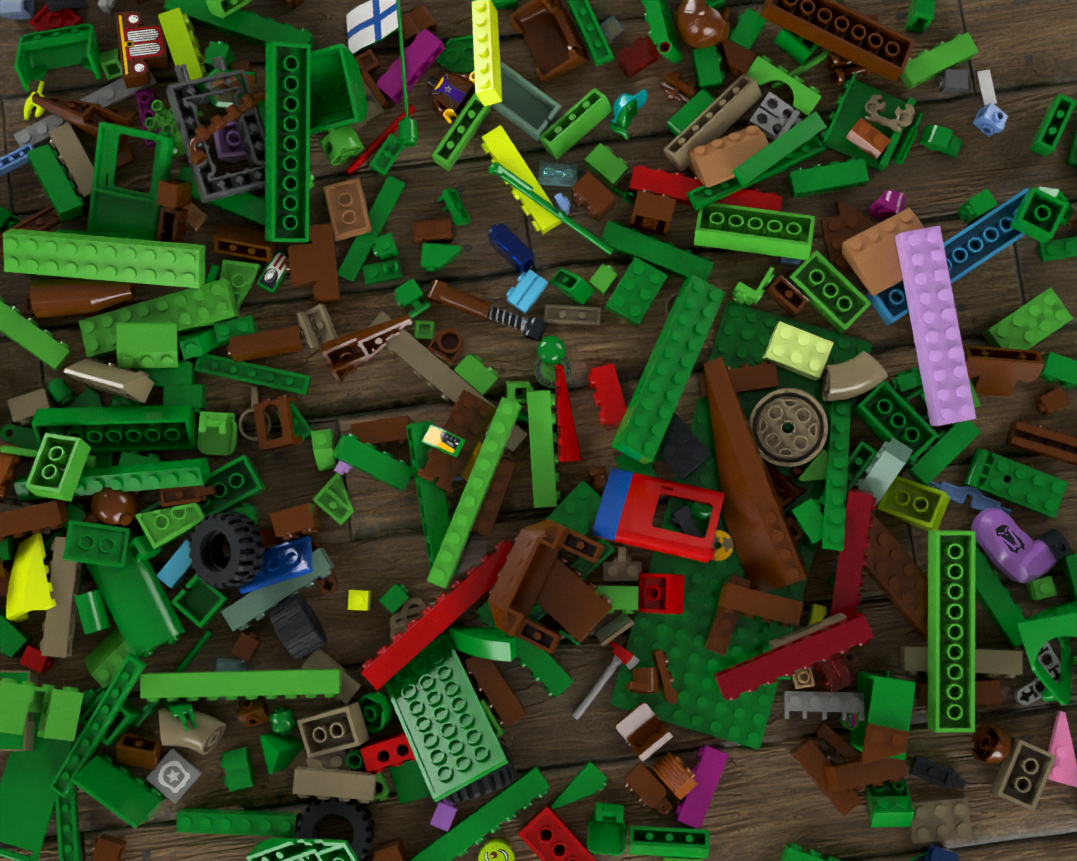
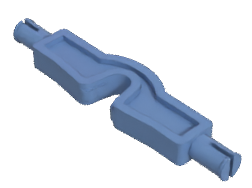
M931 481L927 485L947 492L950 500L958 504L964 503L966 496L970 495V507L975 510L983 511L988 508H999L1009 516L1010 512H1012L1011 509L1001 506V502L983 496L979 490L973 487H958L944 481L940 483Z

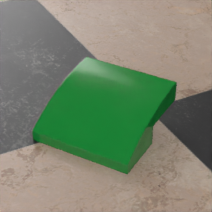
M410 759L403 762V765L392 768V765L389 766L400 804L431 796L417 761H411Z

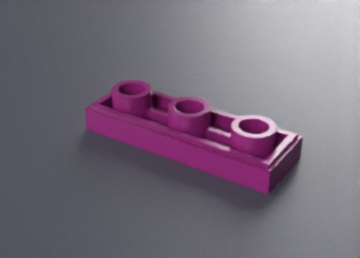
M154 89L135 92L142 129L146 131L149 130L144 124L145 120L149 116H152V118L155 116V112L151 107L152 102L157 100ZM158 128L154 132L159 133V131H162V129ZM145 139L147 148L156 146L155 141Z

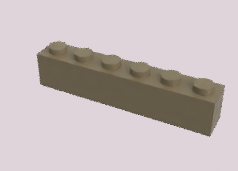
M742 74L663 149L673 167L683 172L689 166L688 151L718 139L763 96L756 80Z
M55 537L51 546L53 560L49 564L51 577L48 583H52L53 591L50 592L51 599H55L56 606L45 610L46 619H44L42 624L44 637L40 642L41 656L63 658L72 656L77 613L74 596L79 595L82 563L62 560L66 537Z
M900 646V669L910 675H918V671H925V675H928V647ZM975 648V677H977V673H984V677H996V674H1003L1005 678H1016V674L1023 675V651Z

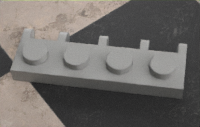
M784 691V717L789 719V711H802V719H807V711L822 712V720H826L827 712H841L842 720H846L847 712L859 713V720L864 721V693Z

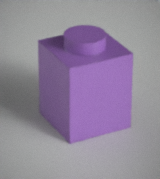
M445 798L444 800H439L430 824L448 832L458 808L455 805L456 802H448Z

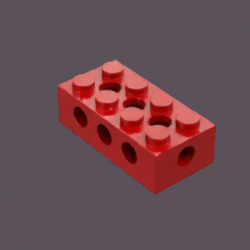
M405 732L367 743L360 749L367 772L373 771L374 774L384 771V768L388 765H392V768L403 765V762L407 759L416 761ZM400 745H406L409 751H403ZM382 750L387 751L389 753V757H385L382 754Z
M548 803L518 829V835L541 861H569L571 859L577 861H599ZM544 829L551 831L548 837H544L540 833ZM561 844L565 848L563 851L558 852L554 847Z

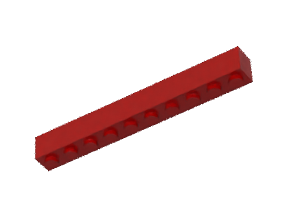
M510 540L499 541L494 546L496 550L491 554L486 553L479 560L481 563L477 567H470L465 572L466 576L462 580L457 579L451 584L450 587L452 589L449 592L441 593L435 599L437 602L432 607L428 605L421 611L422 616L417 620L415 618L406 625L407 629L403 633L399 631L391 638L393 641L388 646L383 645L376 652L378 655L373 660L369 658L361 665L363 668L360 670L361 673L376 690L382 687L496 584L499 578L498 573L507 561L508 552L514 546Z

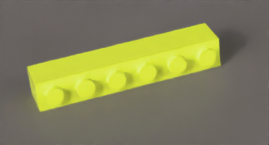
M477 0L472 2L475 93L483 105L488 106L502 102L498 11L491 0Z
M501 125L482 136L481 146L486 154L490 153L492 156V163H500L534 188L532 189L533 192L552 204ZM510 185L513 189L511 191L512 195L516 200L521 201L523 212L526 216L530 215L533 220L531 223L537 232L540 230L543 235L562 223L560 219Z

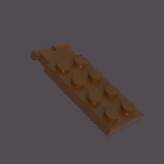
M463 389L441 428L465 440L457 458L431 447L426 455L428 461L423 469L420 467L416 474L429 482H432L436 476L438 480L435 485L451 493L454 489V486L451 485L456 475L461 476L497 408Z

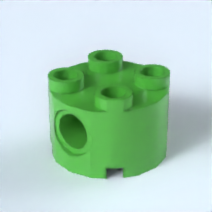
M352 124L330 129L327 131L328 135L318 141L327 159L333 166L348 162V157L352 156L354 158L364 149Z

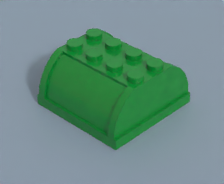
M342 43L312 51L310 71V135L364 121L367 116L368 105L359 65L352 52Z

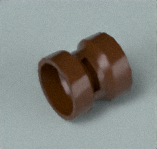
M605 466L587 471V475L592 481L591 487L593 490L606 486L608 478L605 475Z

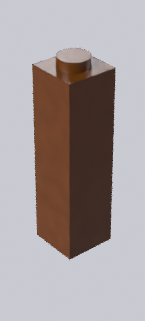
M298 326L229 338L230 345H226L228 356H232L234 363L303 350Z

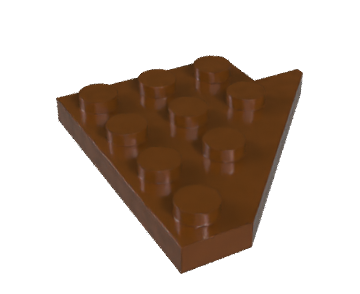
M837 200L835 203L838 216L823 218L820 222L828 261L840 273L853 271V269L842 256V242L877 224L843 201Z

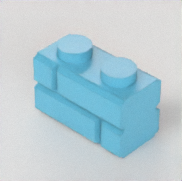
M531 269L527 273L523 271L517 280L519 281L518 285L515 288L512 286L506 294L508 304L524 315L527 314L548 285L545 279L538 276Z

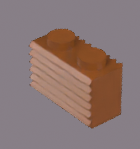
M863 118L859 119L846 136L848 140L874 160L879 157L891 141V139H888L887 136L879 132L878 129L869 125V122L867 123Z
M667 752V755H664L652 769L681 800L698 784L693 779L696 775L688 767L686 769L683 768L685 763L678 755L674 757L670 752Z

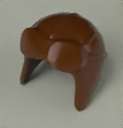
M682 0L673 17L676 31L681 40L692 47L708 48L728 38L730 23L727 19L730 7L725 8L719 13L714 8L709 7L706 4V0Z

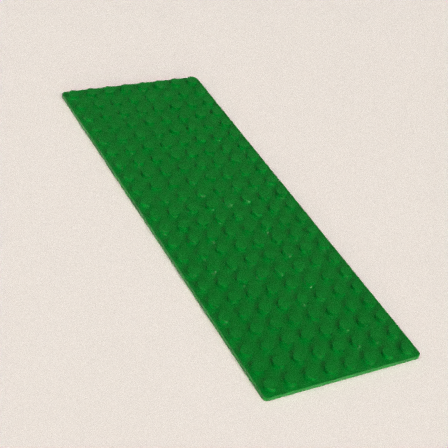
M728 301L725 304L709 362L722 357L726 367L731 366L732 369H737L742 364H751V367L758 366L759 362H763L762 359L779 321L834 342L825 365L846 362L862 351L870 355L872 344L861 339ZM776 366L779 383L777 388L737 394L749 423L754 407L768 393L781 388L804 390L813 395L823 406L828 419L829 431L831 401H824L822 399L821 377L814 381ZM699 394L689 429L710 451L713 457L684 482L676 474L674 482L721 492L708 398L700 399ZM858 396L839 401L851 403L852 409L856 405ZM852 410L850 414V424L854 413ZM828 434L826 442L822 448L826 452L828 449ZM809 462L795 467L778 466L777 468L784 476L790 475L793 478L792 482L800 488L804 486L807 489L803 495L783 510L784 513L806 499L812 498L819 501L825 492L826 480L797 482L795 480ZM669 497L661 529L680 533L678 528L674 529L669 519L672 518L671 513L685 506L686 500ZM722 505L716 530H722L730 535L725 523ZM691 517L695 528L706 536L710 518L700 520ZM799 538L801 542L797 546L809 573L817 542L805 545L802 538ZM716 542L714 547L720 549L721 544ZM734 543L733 551L727 559L722 561L709 560V563L654 551L648 573L684 575L683 614L638 612L637 610L626 650L640 659V662L633 669L655 668L652 650L662 649L663 652H666L668 657V664L666 666L667 670L672 674L673 683L671 685L677 691L678 700L674 704L666 702L660 684L658 693L634 694V692L626 691L625 685L627 682L633 681L632 670L622 663L610 701L611 704L631 711L641 702H646L662 721L759 749L779 679L773 684L758 686V689L754 692H743L739 694V698L729 701L722 697L713 674L762 654V643L766 640V634H763L764 621H760L761 616L754 615L753 619L744 617L740 611L725 656L703 648L718 608L723 583H727L729 574L748 580ZM807 579L764 593L801 602Z

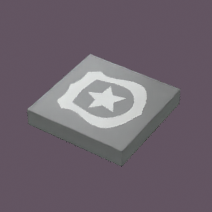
M173 747L157 765L156 770H153L146 779L174 804H177L202 775V772Z

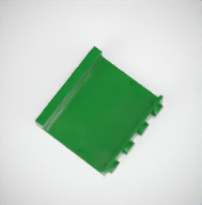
M854 73L851 78L847 77L843 85L845 89L844 94L838 96L835 103L838 107L836 111L832 110L828 118L830 122L829 127L823 129L820 137L823 138L822 143L826 148L849 158L865 159L867 166L883 172L889 163L902 131L896 132L887 126L869 123V125H872V127H875V129H878L879 132L887 136L888 139H891L890 143L876 160L853 144L846 136L860 118L866 120L865 116H868L865 110V104L871 99L872 95L882 96V102H885L886 108L883 113L878 114L888 119L897 118L895 110L898 106H900L901 110H906L905 104H910L914 107L916 100L909 97L904 102L855 80L857 73Z

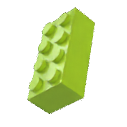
M180 8L158 14L175 66L180 65L182 67V64H186L190 80L204 78L210 73L207 71L204 63L205 58L199 50L201 48L200 43L194 35L195 28L192 21L189 20L187 13L183 14Z

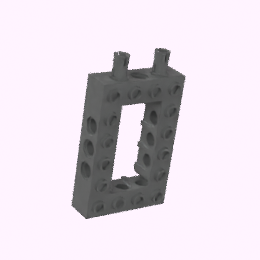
M219 56V59L218 57L212 59L215 69L227 70L223 56ZM182 64V67L180 65L175 66L174 70L176 71L179 83L168 85L166 93L202 203L265 188V133L256 106L246 110L235 120L250 165L249 170L245 168L240 172L232 174L228 172L224 176L214 178L216 167L215 164H212L208 152L209 145H206L205 141L197 145V150L202 149L207 154L206 160L197 166L190 160L192 155L189 151V143L196 136L195 130L200 126L195 105L210 102L207 98L216 94L221 96L225 92L237 90L233 95V103L238 107L237 96L243 94L241 86L230 88L232 80L229 81L227 77H235L241 74L246 88L245 91L252 95L244 69L190 80L186 64ZM224 78L225 82L223 84L227 89L211 92L214 86L210 82L208 83V81ZM206 82L205 90L201 92L196 85Z

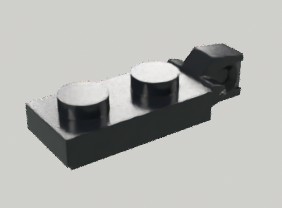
M915 754L909 770L910 774L946 789H952L953 785L964 789L966 781L957 778L955 770Z

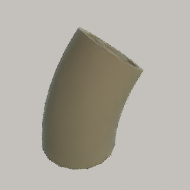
M864 351L846 362L825 365L821 374L822 399L824 401H839L859 396L883 382L888 377V374L871 355Z
M159 708L162 746L186 747L201 755H206L221 740L226 730V724L207 713L193 710L196 718L194 722L197 728L193 729L188 715L184 714L188 722L186 725L189 728V731L185 732L179 716L173 718L168 708Z

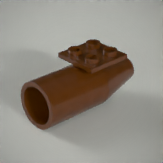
M55 277L32 280L30 284V301L37 318L83 314L84 318H90L121 309L122 302L135 298L136 294L135 285L130 282Z

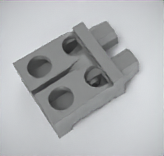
M769 91L746 126L756 125L764 132L768 139L774 141L786 133L790 127L793 128L803 121V119L799 117V111L794 110Z

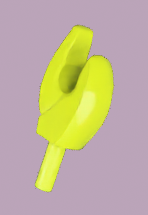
M40 81L37 90V93H39L40 97H45L42 94V90L45 82ZM32 92L25 102V120H29L33 107H37L35 112L36 118H39L45 110L32 102V96L36 92Z

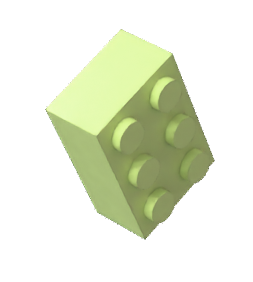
M779 321L774 328L762 360L769 361L771 364L775 363L778 367L816 381L821 377L834 342Z

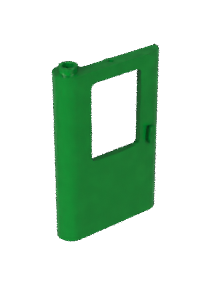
M99 122L87 232L134 235L135 239L157 241L160 210L163 207L162 205H157L159 181L170 179L175 137L171 136V132L159 131V133L113 123ZM121 134L153 140L156 143L149 193L121 188L115 185Z

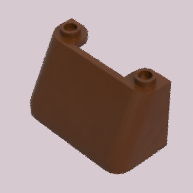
M531 0L509 16L511 28L514 32H519L524 36L538 64L535 67V76L540 82L546 83L590 61L589 55L560 0Z

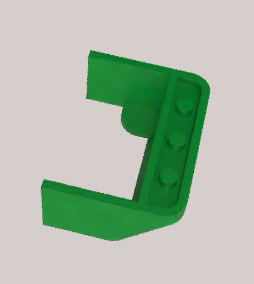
M86 23L28 33L19 39L14 68L25 92H29L31 81L42 80L47 74V70L82 64L85 70L94 72L96 80L101 77L100 51L96 32L92 24Z

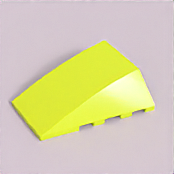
M37 533L20 542L13 561L7 592L6 619L16 623L28 619V612L31 610H48L56 606L55 599H51L50 592L53 591L52 583H48L46 576L49 573V568L43 562L46 553L41 533Z

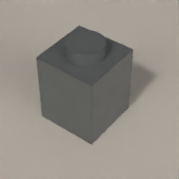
M946 69L938 78L940 94L963 95L968 89V70Z

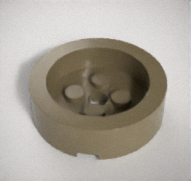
M781 388L768 393L756 404L749 420V426L762 458L778 466L795 467L809 462L821 451L827 439L828 419L823 406L813 395L797 388ZM784 423H792L794 430L791 433H785L782 428Z

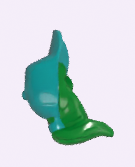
M646 89L641 90L635 95L623 93L614 101V116L609 123V127L614 133L623 136L626 140L629 139L626 128L631 125L633 117L638 113V109L647 100Z

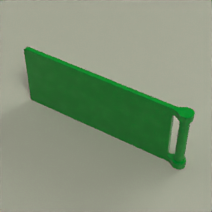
M33 712L35 721L33 750L10 751L0 783V842L33 852L30 857L0 848L1 857L14 861H39L42 845L55 806V792L49 788L54 778L53 769L61 767L74 741L38 737L37 732L41 713ZM78 720V724H77L76 734H77V730H78V727H79V724H80V721H79V720Z

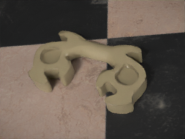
M872 95L871 99L865 104V110L868 116H865L867 122L887 126L896 132H901V127L910 125L915 113L912 105L905 104L906 110H901L900 106L895 110L896 119L881 117L878 113H883L886 108L885 102H882L881 95Z

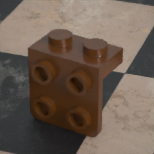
M646 702L638 704L615 724V728L633 748L642 762L651 757L656 750L673 737Z

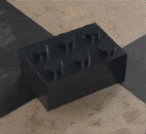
M674 412L657 452L684 482L713 456Z

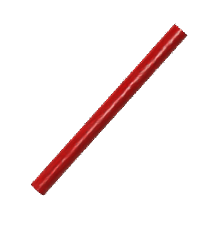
M411 104L408 106L409 116L416 110ZM405 110L345 170L350 176L379 148L390 133L392 134L398 128V122L405 117Z

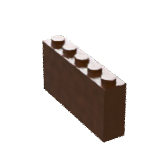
M560 554L556 557L535 602L575 639L583 642L613 608L610 604L612 600L604 593L600 595L596 591L597 586L590 580L586 582L582 578L583 574L574 567L572 569L567 565L569 561Z

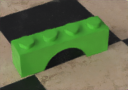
M764 55L762 58L757 56L746 75L755 79L761 87L771 81H781L787 84L794 95L793 107L809 116L822 97L819 95L820 91L813 86H810V88L803 85L804 80L796 75L794 78L787 75L789 71L779 65L776 68L771 64L773 61Z

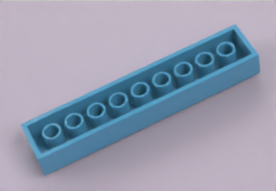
M1028 188L943 243L951 284L1026 235L1010 227V224L1026 192L1029 191ZM903 281L873 297L870 293L865 295L886 327L909 312Z

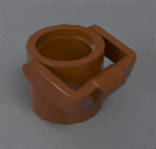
M446 328L442 331L438 330L428 346V349L435 353L436 357L449 363H454L464 348L460 333L452 328ZM436 340L440 350L432 347Z
M658 668L632 669L633 681L626 683V691L634 692V694L659 692Z

